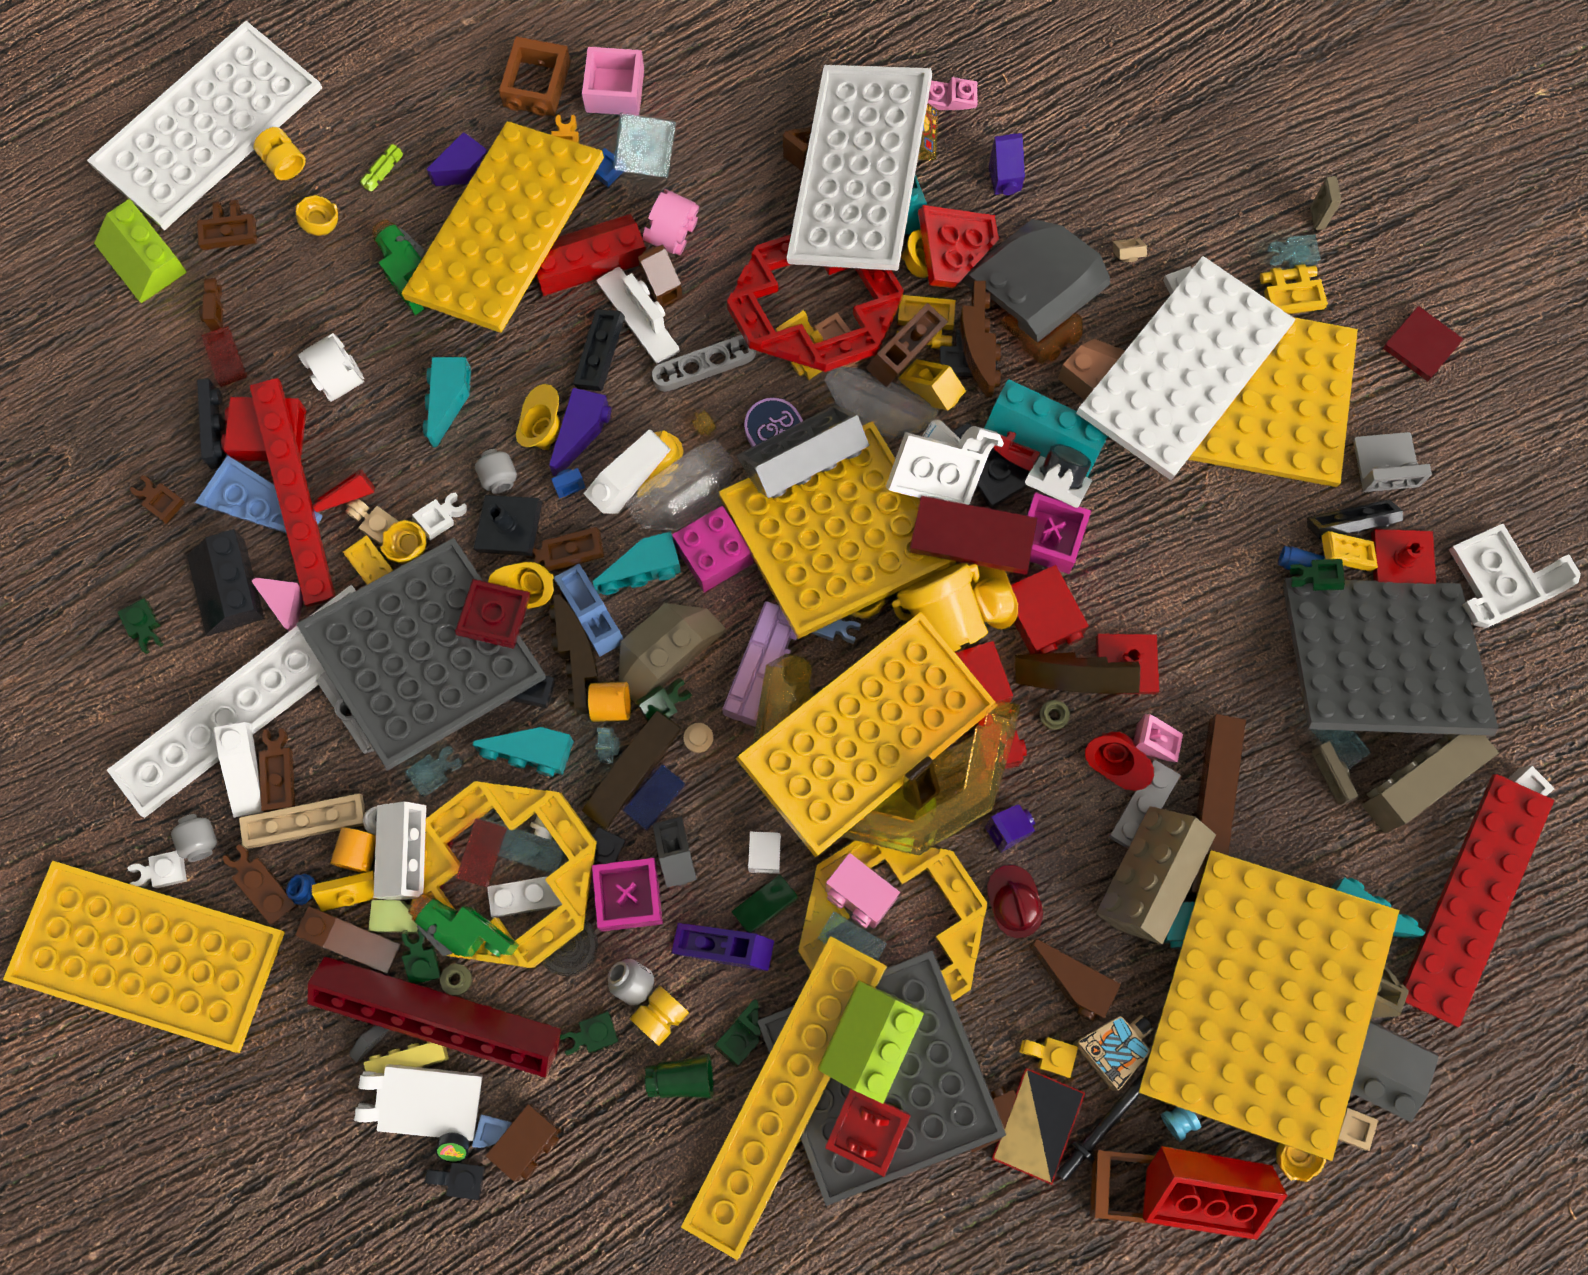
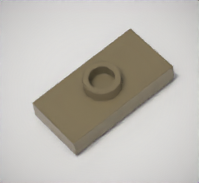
M1337 176L1325 179L1310 206L1315 230H1324L1342 201Z
M1330 741L1314 749L1312 755L1338 805H1343L1358 797L1349 779V769L1343 761L1339 760Z

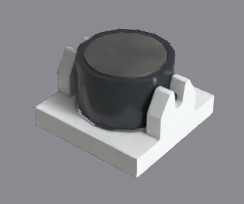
M1054 444L1050 447L1046 458L1043 456L1039 457L1028 474L1025 483L1032 488L1078 508L1092 482V479L1086 477L1091 461L1085 454L1070 446Z

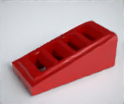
M359 469L315 499L313 509L319 512L370 495L375 491V486L363 470Z

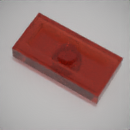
M229 326L201 335L220 387L247 378Z
M475 819L456 877L457 879L488 887L507 827Z

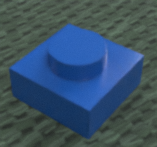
M604 148L602 150L604 159L595 172L594 177L609 187L626 170V165L622 160Z
M578 468L563 470L556 477L551 478L559 499L586 488Z

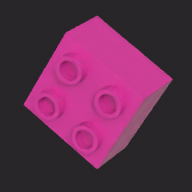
M1035 493L1027 516L1038 518L1030 562L1046 567L1056 565L1059 571L1070 574L1078 555L1091 510L1082 507L1075 508L1060 500Z
M723 506L672 534L675 548L703 592L710 590L754 564L750 549Z
M654 858L592 865L597 928L601 932L663 924L658 870Z

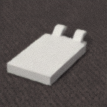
M391 1064L385 1066V1073L363 1071V1075H360L359 1089H377L375 1105L359 1103L355 1110L354 1121H378L377 1131L429 1137H440L446 1133H458L466 1137L468 1141H473L483 1074Z

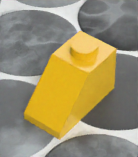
M916 359L898 378L901 383L931 407L947 411L958 403L959 398L966 392L950 366Z

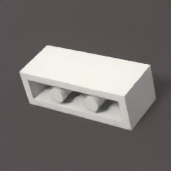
M405 801L377 805L373 898L386 900L423 898L426 805Z

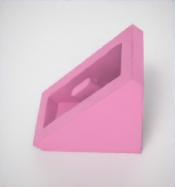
M264 578L253 579L252 583L281 624L288 631L296 627L303 604V596L299 584Z
M1145 714L1137 723L1133 742L1136 748L1146 756L1178 762L1183 734L1153 715Z

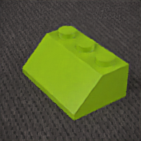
M130 198L106 214L94 244L141 304L187 273L174 253Z
M858 980L818 1066V1070L850 1089L883 1104L924 1012L914 1005Z

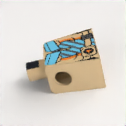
M1143 1015L1137 1017L1130 1024L1123 1017L1119 1016L1076 1040L1073 1044L1078 1047L1081 1054L1112 1091H1118L1150 1053L1149 1048L1142 1039L1153 1031L1154 1028Z

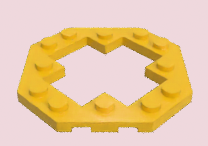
M474 781L426 818L423 898L412 899L411 906L418 915L431 900L437 899L442 904L454 909L440 889V886L464 868L447 843L494 808L509 830L512 831L536 813L569 859L568 862L545 879L562 905L515 940L519 946L512 955L501 954L496 956L485 948L486 941L483 942L472 957L457 956L454 953L448 955L451 957L534 968L584 928L597 841L560 792ZM495 917L490 921L513 939L499 918Z
M868 832L817 865L798 949L800 956L811 972L828 941L825 934L850 919L844 906L842 909H839L827 899L828 895L825 891L826 882L850 853L870 869L885 860L901 885L926 869L928 870L960 919L958 923L935 937L952 963L942 970V974L953 1001L971 990L987 901L953 851L928 847L901 839L889 840L879 834Z

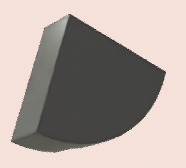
M376 1025L360 1035L349 1056L356 1063L360 1061L381 1041L389 1029Z

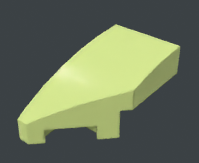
M372 900L368 931L403 932L408 930V934H418L417 924L415 923L418 915L412 906L407 905L405 901Z

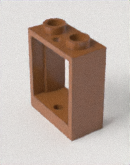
M515 36L499 89L503 107L514 111H529L539 116H555L571 63L568 47ZM521 62L554 68L546 94L513 88Z
M1093 1150L1092 1155L1095 1161L1092 1164L1090 1217L1145 1223L1143 1213L1109 1210L1110 1161L1118 1160L1150 1164L1155 1156Z

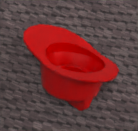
M1114 731L1102 733L1101 736L1090 741L1085 749V758L1088 764L1094 770L1126 790L1137 791L1145 789L1154 778V767L1151 760L1136 748L1135 743L1127 734Z

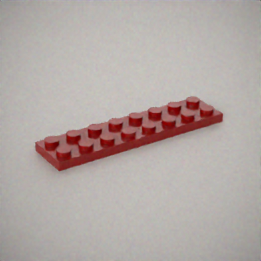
M1498 774L1491 776L1403 985L1409 990L1405 1001L1406 1004L1455 1027H1460L1555 800Z

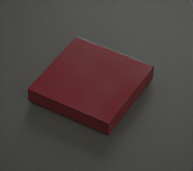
M1417 306L1384 345L1383 349L1428 382L1464 339L1420 306Z
M472 579L455 629L456 635L514 649L531 597L530 592Z

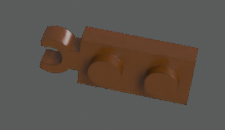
M597 527L544 540L542 541L543 549L537 550L533 548L532 556H526L527 558L535 557L533 562L542 566L545 565L548 571L603 558L604 552L600 530Z
M279 728L278 739L271 741V733L268 730H263L262 740L267 745L268 750L259 751L261 811L270 812L295 807L293 752L290 748L283 747L288 741V733L285 729Z
M238 844L236 848L241 853L240 859L233 861L227 854L223 856V861L227 866L236 868L239 871L232 879L268 923L272 925L297 904L287 896L284 887L262 860L257 857L250 862L247 848L242 844Z

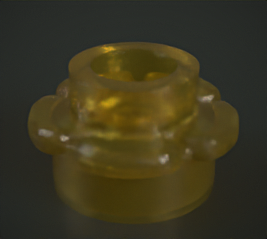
M705 409L700 413L695 412L696 419L692 421L693 425L700 435L706 433L708 436H711V432L717 429L714 421Z

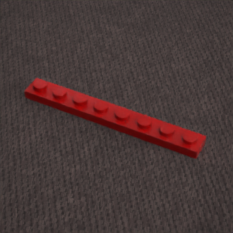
M275 378L249 385L304 604L310 607L328 602L336 595L281 381Z

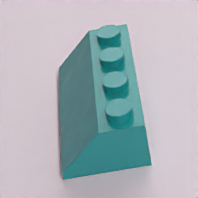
M1010 379L1007 380L984 427V429L995 431L1005 437L1008 432H1015V443L1041 452L1040 456L1045 458L1050 447L1054 444L1070 446L1082 452L1090 459L1091 466L1086 477L1089 476L1108 438L1105 433L1076 414L1077 411Z

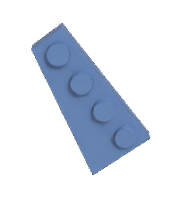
M227 455L195 503L202 507L286 533L275 485ZM314 510L318 525L323 516Z

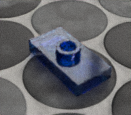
M662 764L623 811L647 831L686 784Z

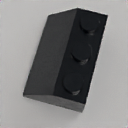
M235 529L205 537L187 555L205 634L211 636L265 619L258 590L252 583V580L255 578L245 540Z

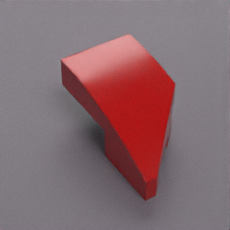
M1008 432L1006 437L1000 435L1004 443L1003 446L995 445L993 448L1012 463L1031 471L1041 452L1015 443V432Z

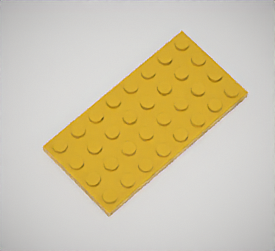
M507 121L401 294L404 299L502 333L604 159L602 150Z
M920 612L742 752L736 760L811 853L817 857L904 784V776L927 756L932 760L998 705L922 612Z
M52 861L3 980L240 1053L285 931Z

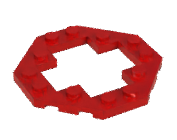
M791 234L755 246L752 258L748 265H745L737 280L734 292H731L727 299V309L750 349L824 372L877 355L903 299L904 289L892 270L855 268L874 299L853 307V316L861 328L813 344L802 324L775 332L757 301V298L778 292V282L771 271L791 265L787 261ZM824 266L828 275L850 269Z

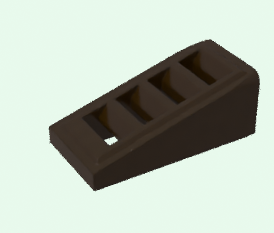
M929 756L904 776V799L917 811L940 793L933 760Z

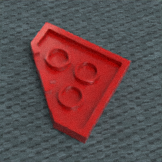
M923 205L918 210L929 285L954 288L999 240L995 215Z

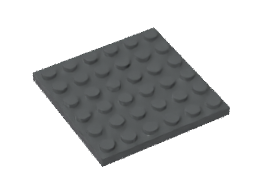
M454 538L296 624L387 771L546 679L544 671L519 635L514 649L456 635L455 629L472 579L483 580Z
M1285 578L1283 591L1308 729L1495 736L1499 728L1470 617L1462 606L1465 603L1461 584L1384 583L1368 580H1345L1344 590L1313 591L1312 583L1301 587H1291V578Z
M933 950L887 968L877 986V989L914 1005L924 1012L885 1099V1102L911 1114L885 1177L825 1148L850 1091L849 1087L833 1078H830L801 1136L826 1206L1007 1135ZM793 1007L758 1020L769 1053Z

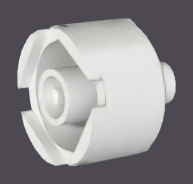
M334 333L298 354L304 366L312 370L313 375L310 378L319 391L323 390L330 401L338 399L365 382L351 354L348 355L343 348L345 347L344 344Z

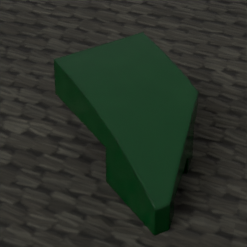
M756 999L749 1004L735 1023L714 1045V1048L736 1068L740 1066L759 1043L761 1033L758 1024L759 1005Z

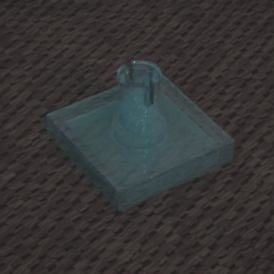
M620 112L613 169L668 178L676 122Z

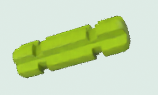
M389 145L384 151L386 154H382L368 170L370 173H365L360 179L361 185L369 192H372L379 185L377 181L381 182L395 166L393 162L397 163L403 156L401 149L396 145Z

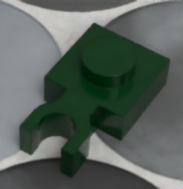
M1342 559L1311 560V567H1305L1301 564L1290 565V575H1301L1300 577L1291 578V587H1301L1312 583L1313 591L1344 590L1345 579Z
M145 598L118 611L129 637L132 639L139 637L138 643L142 652L145 654L150 653L147 643L154 639L159 647L164 645L161 638L153 632V629L159 627L160 624L149 601Z
M681 678L673 681L668 690L665 691L659 685L636 701L647 722L656 711H660L668 718L678 712L674 704L678 701H685L692 696L687 689L678 694V689L685 684Z
M419 929L417 930L419 935L417 940L409 938L408 930H404L401 934L405 946L410 949V951L403 952L402 959L408 981L413 984L440 978L442 974L435 947L433 945L424 946L425 936Z
M605 1012L579 1022L582 1032H568L560 1035L561 1040L571 1037L575 1041L574 1047L565 1051L566 1056L578 1052L584 1045H586L588 1053H592L619 1043L610 1012Z

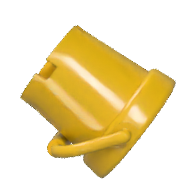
M968 563L953 565L899 591L897 594L898 599L892 602L894 612L901 620L910 621L918 613L922 612L954 652L961 649L960 646L968 642L972 644L988 633L973 592L974 586L979 583L980 577L976 564L970 566ZM901 607L902 609L909 610L911 614L903 613Z

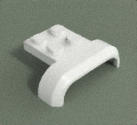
M976 426L970 427L964 433L958 445L905 432L886 487L889 491L918 498L925 496L969 505L989 452L995 445L1002 447L1004 443L997 432Z
M1500 524L1449 549L1476 595L1475 598L1465 602L1462 606L1473 625L1482 628L1495 625L1568 590L1579 582L1581 574L1569 554L1533 573L1504 524Z

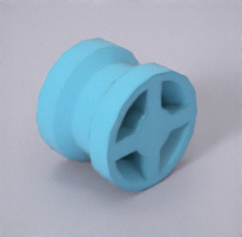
M1176 1107L1172 1111H1165L1161 1114L1164 1124L1179 1142L1186 1138V1133L1189 1131H1197L1201 1128L1195 1113Z

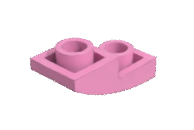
M954 77L951 78L949 83L931 80L927 102L928 109L929 107H931V110L976 108L977 81Z

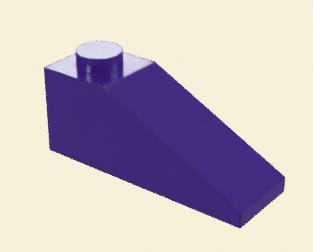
M577 388L572 389L549 464L553 476L566 470L601 433L604 423L609 422L611 407L608 405L606 395Z
M678 923L672 954L742 968L769 971L774 940L755 933Z

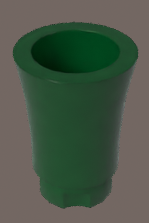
M707 1053L689 1059L660 1062L658 1065L646 1066L645 1087L648 1097H698L712 1099L714 1079L710 1054Z

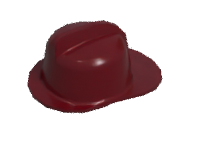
M1004 865L996 869L989 878L987 891L999 929L1006 935L1014 938H1026L1034 934L1041 925L1043 909L1032 876L1025 869L1015 865Z

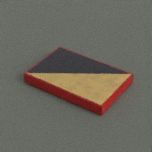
M1024 1068L1015 1092L1017 1096L1005 1128L1007 1135L997 1141L991 1159L1052 1185L1085 1093L1033 1070Z

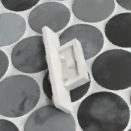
M620 267L597 279L601 290L615 309L624 314V321L657 365L680 352L679 346L665 329L663 319L665 312L658 301L653 303L648 296L650 292L642 280L637 281L632 273L626 276Z

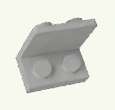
M1409 432L1360 436L1353 440L1363 492L1420 487L1432 475L1430 464H1418L1412 436Z

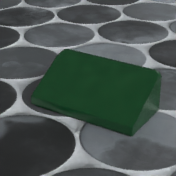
M778 875L731 912L746 932L755 933L797 901L798 895L784 878Z

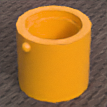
M627 682L590 684L588 708L592 722L629 720L631 698Z
M342 827L330 864L355 872H369L375 857L376 835Z

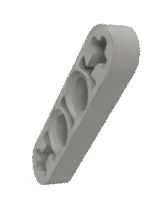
M739 335L658 364L652 371L653 384L660 391H671L747 364L755 358L756 350L750 349L743 336ZM744 345L745 348H748V353L744 354L742 350H739V346ZM728 349H731L734 359H730ZM714 353H721L726 358L721 364H713L710 361V357ZM689 362H694L699 366V370L693 374L686 373L683 368ZM677 367H679L680 378L677 377L675 372ZM666 373L669 376V381L664 382L661 379V374Z

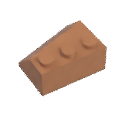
M1092 339L1082 344L1062 365L1058 380L1083 400H1086L1125 350L1097 339Z

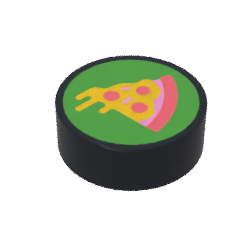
M446 1133L438 1139L436 1155L446 1162H461L468 1156L470 1143L461 1134Z

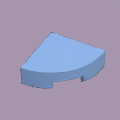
M481 1114L472 1147L481 1148L495 1145L513 1122Z

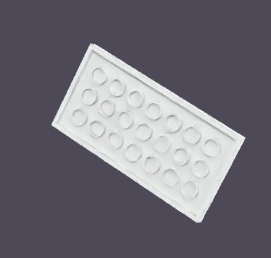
M245 21L87 161L128 199L130 198L157 225L166 230L254 150V142L261 132L272 127H280L322 89V86L304 68L249 22Z
M824 65L787 253L788 264L898 271L932 79L931 68Z
M1202 256L1081 404L1076 414L1169 480H1172L1296 319Z

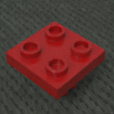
M850 1089L825 1148L885 1177L911 1114L885 1101L882 1104Z

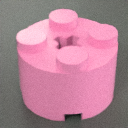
M664 189V193H660L648 218L650 219L651 229L645 227L643 241L656 247L663 244L667 252L681 255L687 243V240H685L687 232L692 233L698 221L696 215L699 205L672 191Z

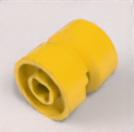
M272 127L266 129L256 138L253 149L277 179L288 180L301 172L305 165V157L281 128Z
M659 985L648 997L649 1005H641L629 1018L658 1046L671 1034L670 1026H678L689 1014L679 1002Z

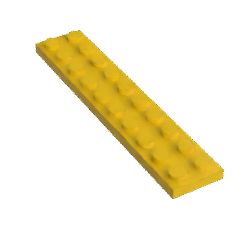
M832 936L829 937L681 1228L735 1260L740 1258L831 1078L819 1071L818 1066L858 980L877 988L887 968L885 964Z

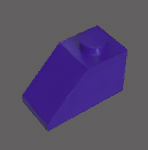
M463 132L427 168L432 184L436 187L469 184L488 150Z
M1022 133L994 137L988 167L995 195H1012L1022 190L1025 178Z
M1018 804L993 815L987 822L985 829L999 852L1002 853L1031 836L1035 831L1033 827L1035 821L1027 809L1022 810Z

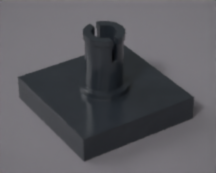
M485 495L474 549L478 553L532 556L542 501L539 498Z

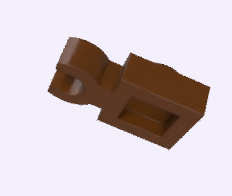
M216 278L204 279L205 294H203V305L199 306L200 319L206 323L212 332L223 331V305L220 302L222 287L217 285Z
M142 475L140 479L146 484L145 488L138 491L131 487V493L138 499L144 500L141 505L167 524L186 502L162 483L155 488L154 483L148 477Z

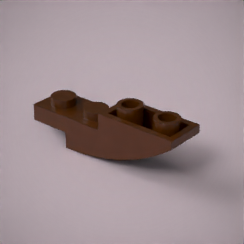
M974 280L971 306H962L960 335L964 355L972 376L984 395L992 397L995 387L1000 386L1001 371L996 370V361H1000L1001 344H996V333H989L990 318L985 317V309L990 308V292H985L986 281Z

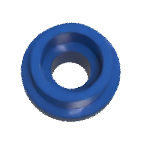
M307 874L295 875L287 885V896L295 904H306L313 897L312 885L316 884L315 879Z

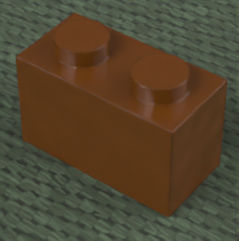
M528 1104L487 1153L486 1157L514 1182L519 1181L521 1178L527 1180L537 1169L538 1164L535 1161L544 1151L548 1154L558 1143L560 1138L556 1135L561 1129L533 1104Z

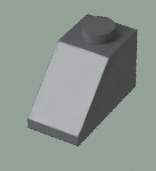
M682 816L654 823L653 830L667 888L685 885L688 882L697 880Z

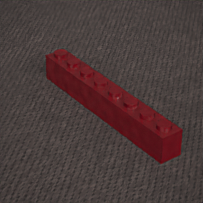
M324 957L308 982V1005L546 1078L559 1049L561 1029L533 1021L520 1015L494 1009L487 1005L468 1001L458 996L445 994L429 987L419 986L399 978L380 974L370 969L354 966L341 960Z

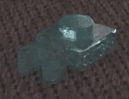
M1315 234L1288 237L1285 244L1275 241L1270 243L1267 248L1268 252L1275 251L1280 255L1273 256L1270 260V265L1274 266L1282 264L1284 260H1289L1290 267L1305 264L1306 266L1317 265L1321 259Z
M598 727V742L595 746L596 750H598L597 757L600 763L613 764V755L619 754L620 738L615 737L616 734L613 728Z
M451 746L443 748L438 759L434 760L429 754L405 771L423 797L449 780L444 774L447 770H457L462 766L463 762L460 758L451 763L447 762L448 755L454 752Z

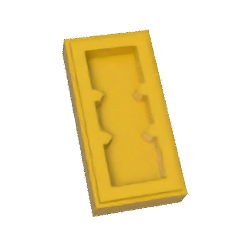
M1330 531L1321 535L1325 559H1342L1343 566L1370 572L1378 568L1373 541Z
M367 535L343 551L367 585L393 571Z
M369 871L312 885V895L321 912L378 899L373 898L374 872Z

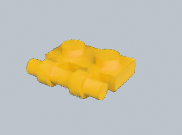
M1305 264L1295 265L1292 269L1282 270L1279 267L1270 269V272L1260 273L1261 284L1271 283L1273 285L1265 289V298L1287 314L1322 310L1328 305L1322 280L1310 281L1309 278L1317 276L1316 265L1306 266ZM1294 279L1296 280V282H1298L1291 284L1285 283V281Z
M903 295L899 305L897 325L905 326L929 303L948 321L942 329L953 330L956 300ZM941 329L927 345H932L931 348L940 349V346H952V336L942 335Z

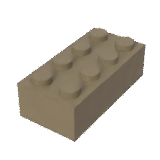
M1445 734L1429 749L1414 757L1412 762L1390 775L1388 780L1367 793L1370 799L1364 802L1362 806L1384 834L1409 822L1499 754V752L1485 735Z
M1150 806L1096 914L1116 930L1163 944L1216 834L1194 816Z

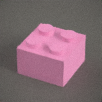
M588 47L582 97L587 113L639 116L644 78L642 50Z
M850 853L826 882L825 888L828 895L827 899L839 909H842L843 906L853 912L851 918L865 929L868 925L875 929L900 894L896 888Z

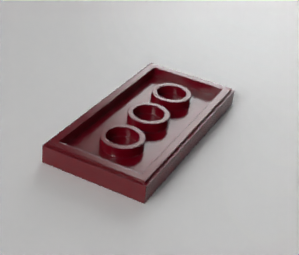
M921 496L910 553L1027 575L1038 518Z

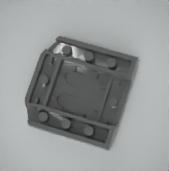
M1035 219L1030 220L984 256L962 279V282L971 290L973 289L974 280L986 281L985 292H990V298L1018 320V327L1037 343L1110 285V276L1101 255L1062 225Z

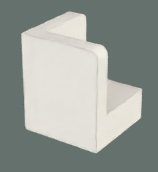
M1533 766L1520 767L1508 778L1544 796H1547L1554 790L1553 786Z
M750 831L749 873L779 874L780 833Z

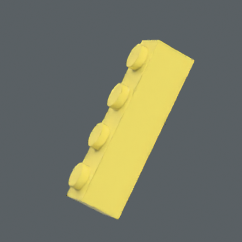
M428 1041L424 1045H419V1043L407 1046V1050L400 1051L399 1048L388 1051L389 1055L381 1057V1054L370 1056L369 1061L364 1062L365 1071L385 1073V1066L387 1064L426 1067L449 1060L447 1048Z

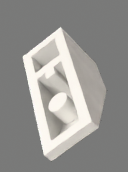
M648 430L608 465L583 494L602 513L618 514L671 449L652 430Z
M242 722L214 727L218 757L233 817L262 813L260 776L251 723Z

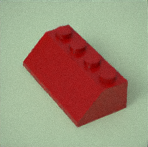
M631 214L557 237L536 273L543 296L599 279L617 267H620L623 271L639 266L638 257L646 251V247L636 221Z
M1161 1146L1147 1168L1143 1219L1145 1223L1257 1240L1286 1199L1287 1194L1273 1165Z

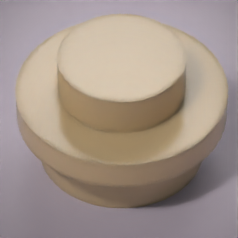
M694 723L685 730L683 739L685 746L690 751L702 753L712 746L714 737L712 730L707 725Z

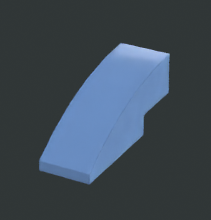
M577 564L555 576L554 579L577 616L599 657L620 646V641L623 640L622 634L581 565Z

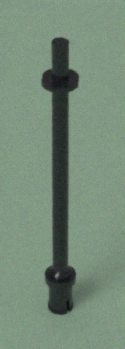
M1144 1071L1081 1144L1078 1141L1072 1140L1070 1144L1074 1147L1075 1151L1056 1172L1065 1182L1085 1159L1092 1164L1094 1163L1095 1159L1091 1152L1141 1095L1138 1092Z

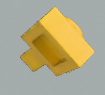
M1046 1037L1044 1046L1030 1040H1022L1019 1052L1040 1059L1038 1069L1070 1078L1078 1047Z

